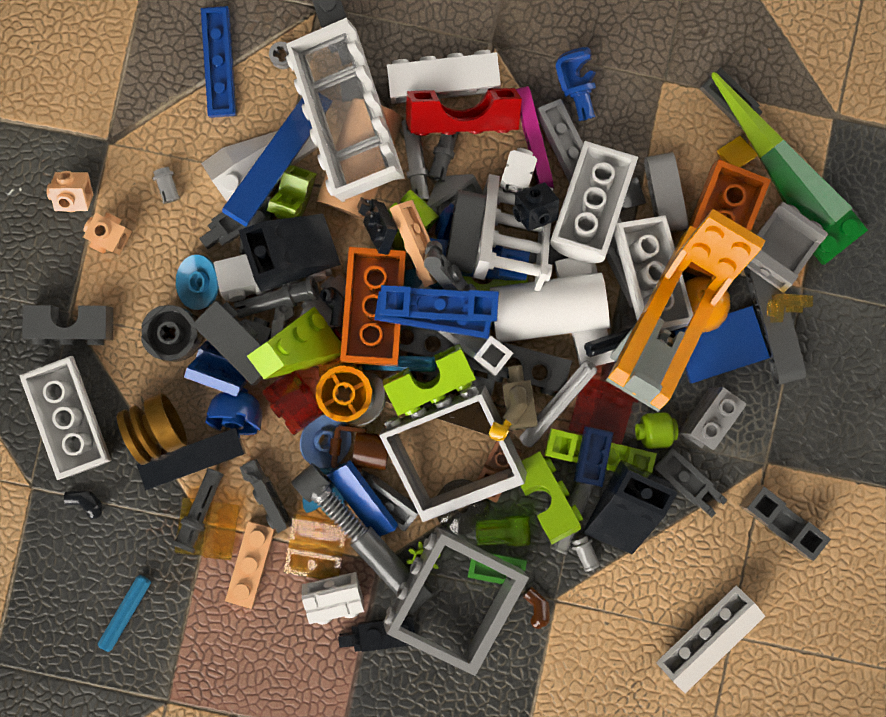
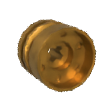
M162 392L144 400L145 413L138 405L131 406L129 411L122 410L117 413V423L123 441L132 456L141 465L151 462V457L154 459L161 457L160 444L167 452H172L187 445L188 439L180 416L170 399Z

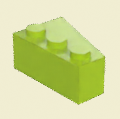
M314 306L247 355V357L263 379L289 374L296 370H307L313 366H324L331 363L341 355V341Z

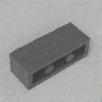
M215 301L192 325L251 385H257L263 377L248 359L247 355L262 345L255 337L258 332L247 321L242 324L236 318L239 313L228 302L222 304L219 301Z

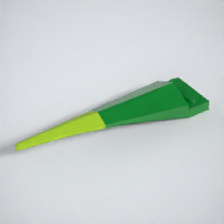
M713 72V81L747 135L783 202L795 206L800 211V214L810 221L819 223L823 230L828 233V236L813 253L822 265L826 264L867 232L868 229L852 211V207L717 73Z

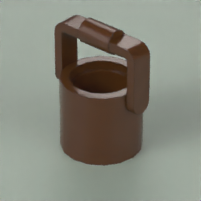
M340 424L336 427L334 437H331L329 454L332 455V468L341 465L337 462L341 452L342 438L340 436L341 430L357 432L352 463L359 472H362V468L386 471L388 452L379 434L367 433V428Z

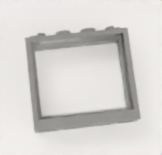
M472 385L462 390L458 396L451 398L448 395L443 400L434 403L435 405L428 408L420 406L421 409L401 419L399 416H395L384 423L385 425L379 436L422 522L525 484L527 472L509 434H507L505 440L498 442L511 468L429 498L397 434L479 401L490 426H492L493 422L503 425V421L485 385L476 388V385Z
M436 527L434 533H431L429 538L425 539L423 545L425 549L420 558L416 557L410 567L411 575L407 582H403L400 585L396 594L398 599L393 608L389 607L387 609L383 625L388 635L476 676L529 577L523 569ZM445 545L507 576L464 656L401 627Z

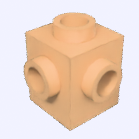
M55 172L51 183L47 185V197L49 200H52L55 211H88L93 197L88 172Z
M106 212L104 217L95 213L94 217H90L84 226L85 234L83 238L91 241L89 247L105 254L106 250L120 255L132 231L119 225L121 219Z

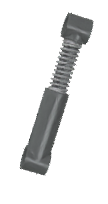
M311 463L291 481L292 485L308 502L315 501L314 503H317V506L321 505L320 509L324 508V513L327 512V516H331L330 520L334 519V524L337 523V527H341V531H345L344 535L348 534L347 538H351L350 546L396 595L400 585L403 582L406 583L410 577V569L371 526L365 527V524L362 525V521H358V517L355 518L352 510H348L349 507H345V503H341L342 499L338 500L339 496H335V492H332V488H329L331 484L329 479L314 463ZM425 582L409 610L412 614L434 595Z

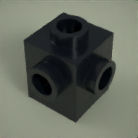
M545 182L515 193L514 217L528 231L558 220L559 198Z

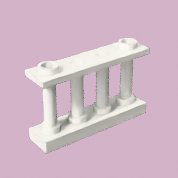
M489 174L482 193L486 195V202L473 278L484 280L488 269L493 270L496 267L535 276L534 290L540 291L544 281H549L552 272V265L548 264L551 223L532 230L538 232V242L499 234V231L494 230L498 223L522 229L526 228L515 219L514 215L502 213L501 209H497V204L499 205L500 202L515 205V194L504 192L503 188H499L500 176ZM499 245L536 253V264L496 256V253L492 252V248Z

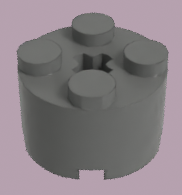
M164 305L154 308L145 316L141 326V341L144 348L153 357L165 361L178 362L190 358L197 352L204 336L192 325L198 318L191 311L175 305ZM170 328L176 329V337L174 339L168 338L171 335L168 331Z

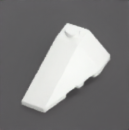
M278 131L224 147L201 163L226 201L230 199ZM311 136L291 163L292 165H295L318 148V145L314 144Z

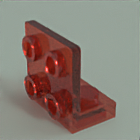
M592 378L577 396L569 430L583 434L584 426L614 432L612 443L620 445L624 438L633 403H638V400L610 383Z

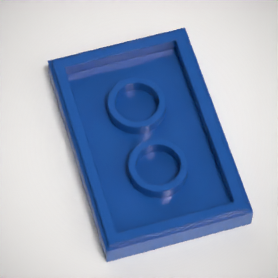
M753 306L728 313L726 320L719 328L710 332H702L685 367L689 383H695L770 358ZM685 327V328H682V329H679V330H676V331H673L674 337H675L680 331L685 332L686 327Z

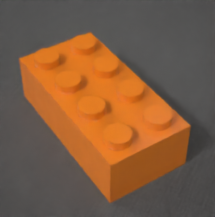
M718 159L710 168L688 228L691 225L697 229L710 211L714 209L751 231L771 179ZM693 262L684 270L695 276L711 278L713 275Z
M349 247L340 355L342 363L399 366L401 325L376 321L374 318L381 285L404 286L406 251L390 250L389 254L385 255L378 253L377 249Z

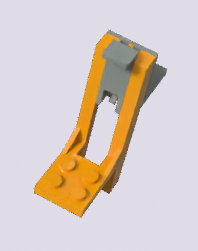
M714 209L710 211L697 229L690 225L680 238L637 323L610 355V358L616 362L606 381L658 412L671 399L714 307L733 280L759 253L766 240ZM693 262L713 275L685 332L680 331L674 338L669 337L671 332L667 329H664L663 332L660 331L664 323L660 316L683 271Z

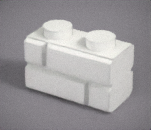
M524 148L510 151L499 187L503 188L504 192L515 194L529 188L537 158L533 156L532 151Z
M356 572L302 584V601L309 624H327L335 618L343 616L345 618H353L359 613L364 612V599Z

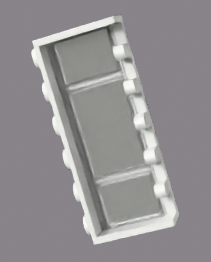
M344 18L287 43L289 52L286 55L287 62L292 71H295L297 77L294 80V84L305 103L302 104V110L312 125L310 136L314 144L318 145L320 154L317 157L321 168L324 171L326 170L328 180L325 183L330 195L345 202L348 198L393 180L405 179L357 30L351 22Z

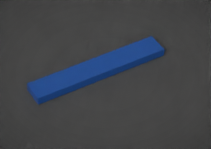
M319 93L324 113L326 114L333 101ZM303 97L222 209V213L245 227L248 226L310 137L312 125L302 110V104H305Z

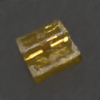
M182 497L176 538L182 526L180 521L184 516H188L195 498ZM212 501L203 521L205 529L200 532L194 546L196 549L195 553L178 547H174V552L200 555L204 558L231 560L239 505Z
M294 514L286 552L284 573L322 580L339 576L347 534L344 535L345 531H341V527H337L338 524H334L333 520Z

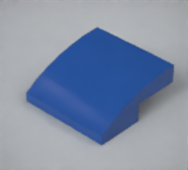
M208 340L198 348L197 356L186 368L184 378L236 397L247 383V380Z

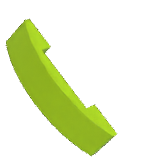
M551 428L545 456L577 463L582 435ZM611 443L606 470L615 472L620 460H623L652 473L657 453Z

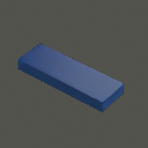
M351 460L328 472V478L362 523L365 524V527L371 526L380 537L396 530L398 523Z

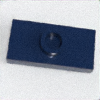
M584 426L574 481L603 487L614 432Z

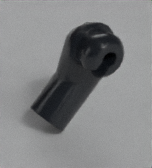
M325 287L320 292V298L332 310L330 325L343 327L345 298L336 288Z
M70 491L64 493L65 505H80L91 519H97L102 515L101 501L93 492Z

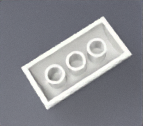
M584 141L550 241L551 246L557 252L568 258L586 263H600L605 260L638 156Z
M666 215L617 223L613 233L637 321L675 250ZM681 275L660 316L664 321L660 329L661 332L664 329L673 331L688 326L693 316L683 275Z
M602 272L549 279V281H544L540 291L534 290L535 282L490 288V291L499 292L497 322H494L496 338L500 343L609 328V310Z
M74 356L66 357L19 375L57 480L79 474L111 461Z

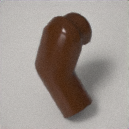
M530 586L522 597L534 607V615L530 619L531 625L536 629H541L547 626L550 621L549 603Z

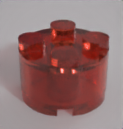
M297 371L282 375L262 391L270 403L269 406L278 418L282 417L286 421L284 423L293 435L302 431L308 424L324 414L318 406L316 397Z

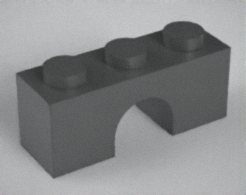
M23 305L22 339L32 340V345H49V340H59V345H77V340H87V345H104V340H113L114 308L109 306H78L76 322L70 327H64L59 319V307L51 305Z
M755 484L739 506L803 557L814 561L831 539L809 521L802 519L786 507V503L765 486Z

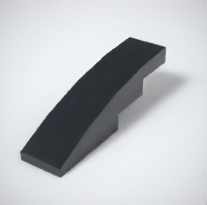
M233 428L163 454L157 459L153 458L151 462L145 465L137 464V468L145 490H149L246 454L238 429Z

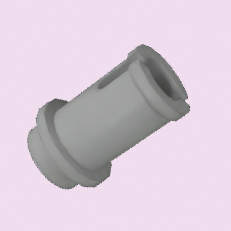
M169 167L153 171L154 177L152 179L157 182L163 204L179 200L180 196L172 177L174 172L170 171Z
M582 534L572 539L573 545L571 547L573 550H576L585 572L594 570L601 565L591 545L592 538Z

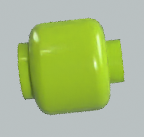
M666 412L646 413L641 417L640 423L635 425L636 438L641 440L643 446L647 449L668 448L678 438L677 421L675 418L672 419L670 414Z

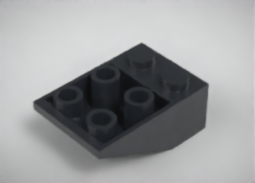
M324 214L269 220L238 230L254 280L261 292L341 265Z
M620 460L583 533L629 554H633L664 519L678 492L669 481Z

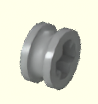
M277 42L269 50L270 60L278 69L290 67L286 57L283 62H280L279 58L275 57V54H280L279 50L282 49L285 50L286 54H289L286 42Z

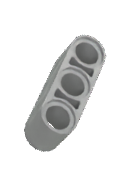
M669 152L645 157L644 167L654 217L666 215L671 233L687 230L688 218L674 153Z

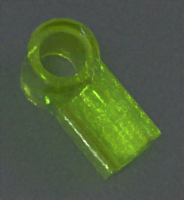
M509 516L501 520L476 521L477 545H531L530 516Z

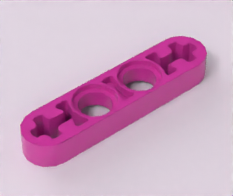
M529 86L518 88L516 90L522 98L520 119L528 150L533 152V156L537 158L534 169L536 183L538 185L545 182L554 189L552 174Z

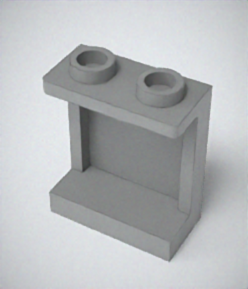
M781 202L757 235L766 241L759 253L746 267L784 293L793 285L802 268L821 242L828 236V233L823 230L819 223L810 221L800 214V211L795 206Z
M724 387L709 388L681 426L678 433L699 448H703L705 445L714 450L746 407V403Z

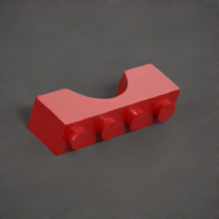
M515 88L488 89L484 98L474 107L466 110H453L444 106L439 101L434 90L407 91L406 124L410 133L418 136L440 132L445 135H454L457 132L481 134L484 131L508 133L510 130H519L522 98Z

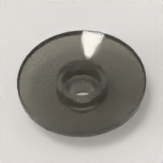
M467 479L453 480L443 486L438 495L474 481ZM486 498L467 505L468 509L466 512L462 513L454 510L437 518L441 525L450 532L456 534L472 533L485 523L489 515V499Z

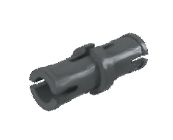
M459 132L454 135L441 133L438 146H435L433 150L435 156L428 174L430 179L433 178V180L441 182L445 181L450 160H453L455 156L453 150Z

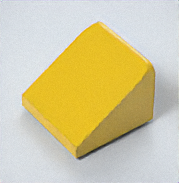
M738 136L717 150L723 161L740 168L758 156L755 150L741 136Z

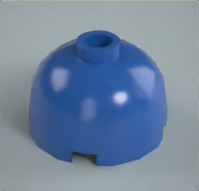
M243 388L237 397L221 392L211 400L205 422L210 427L219 431L224 426L230 429L237 428L239 435H254L261 429L263 411L259 401L249 394L246 388Z

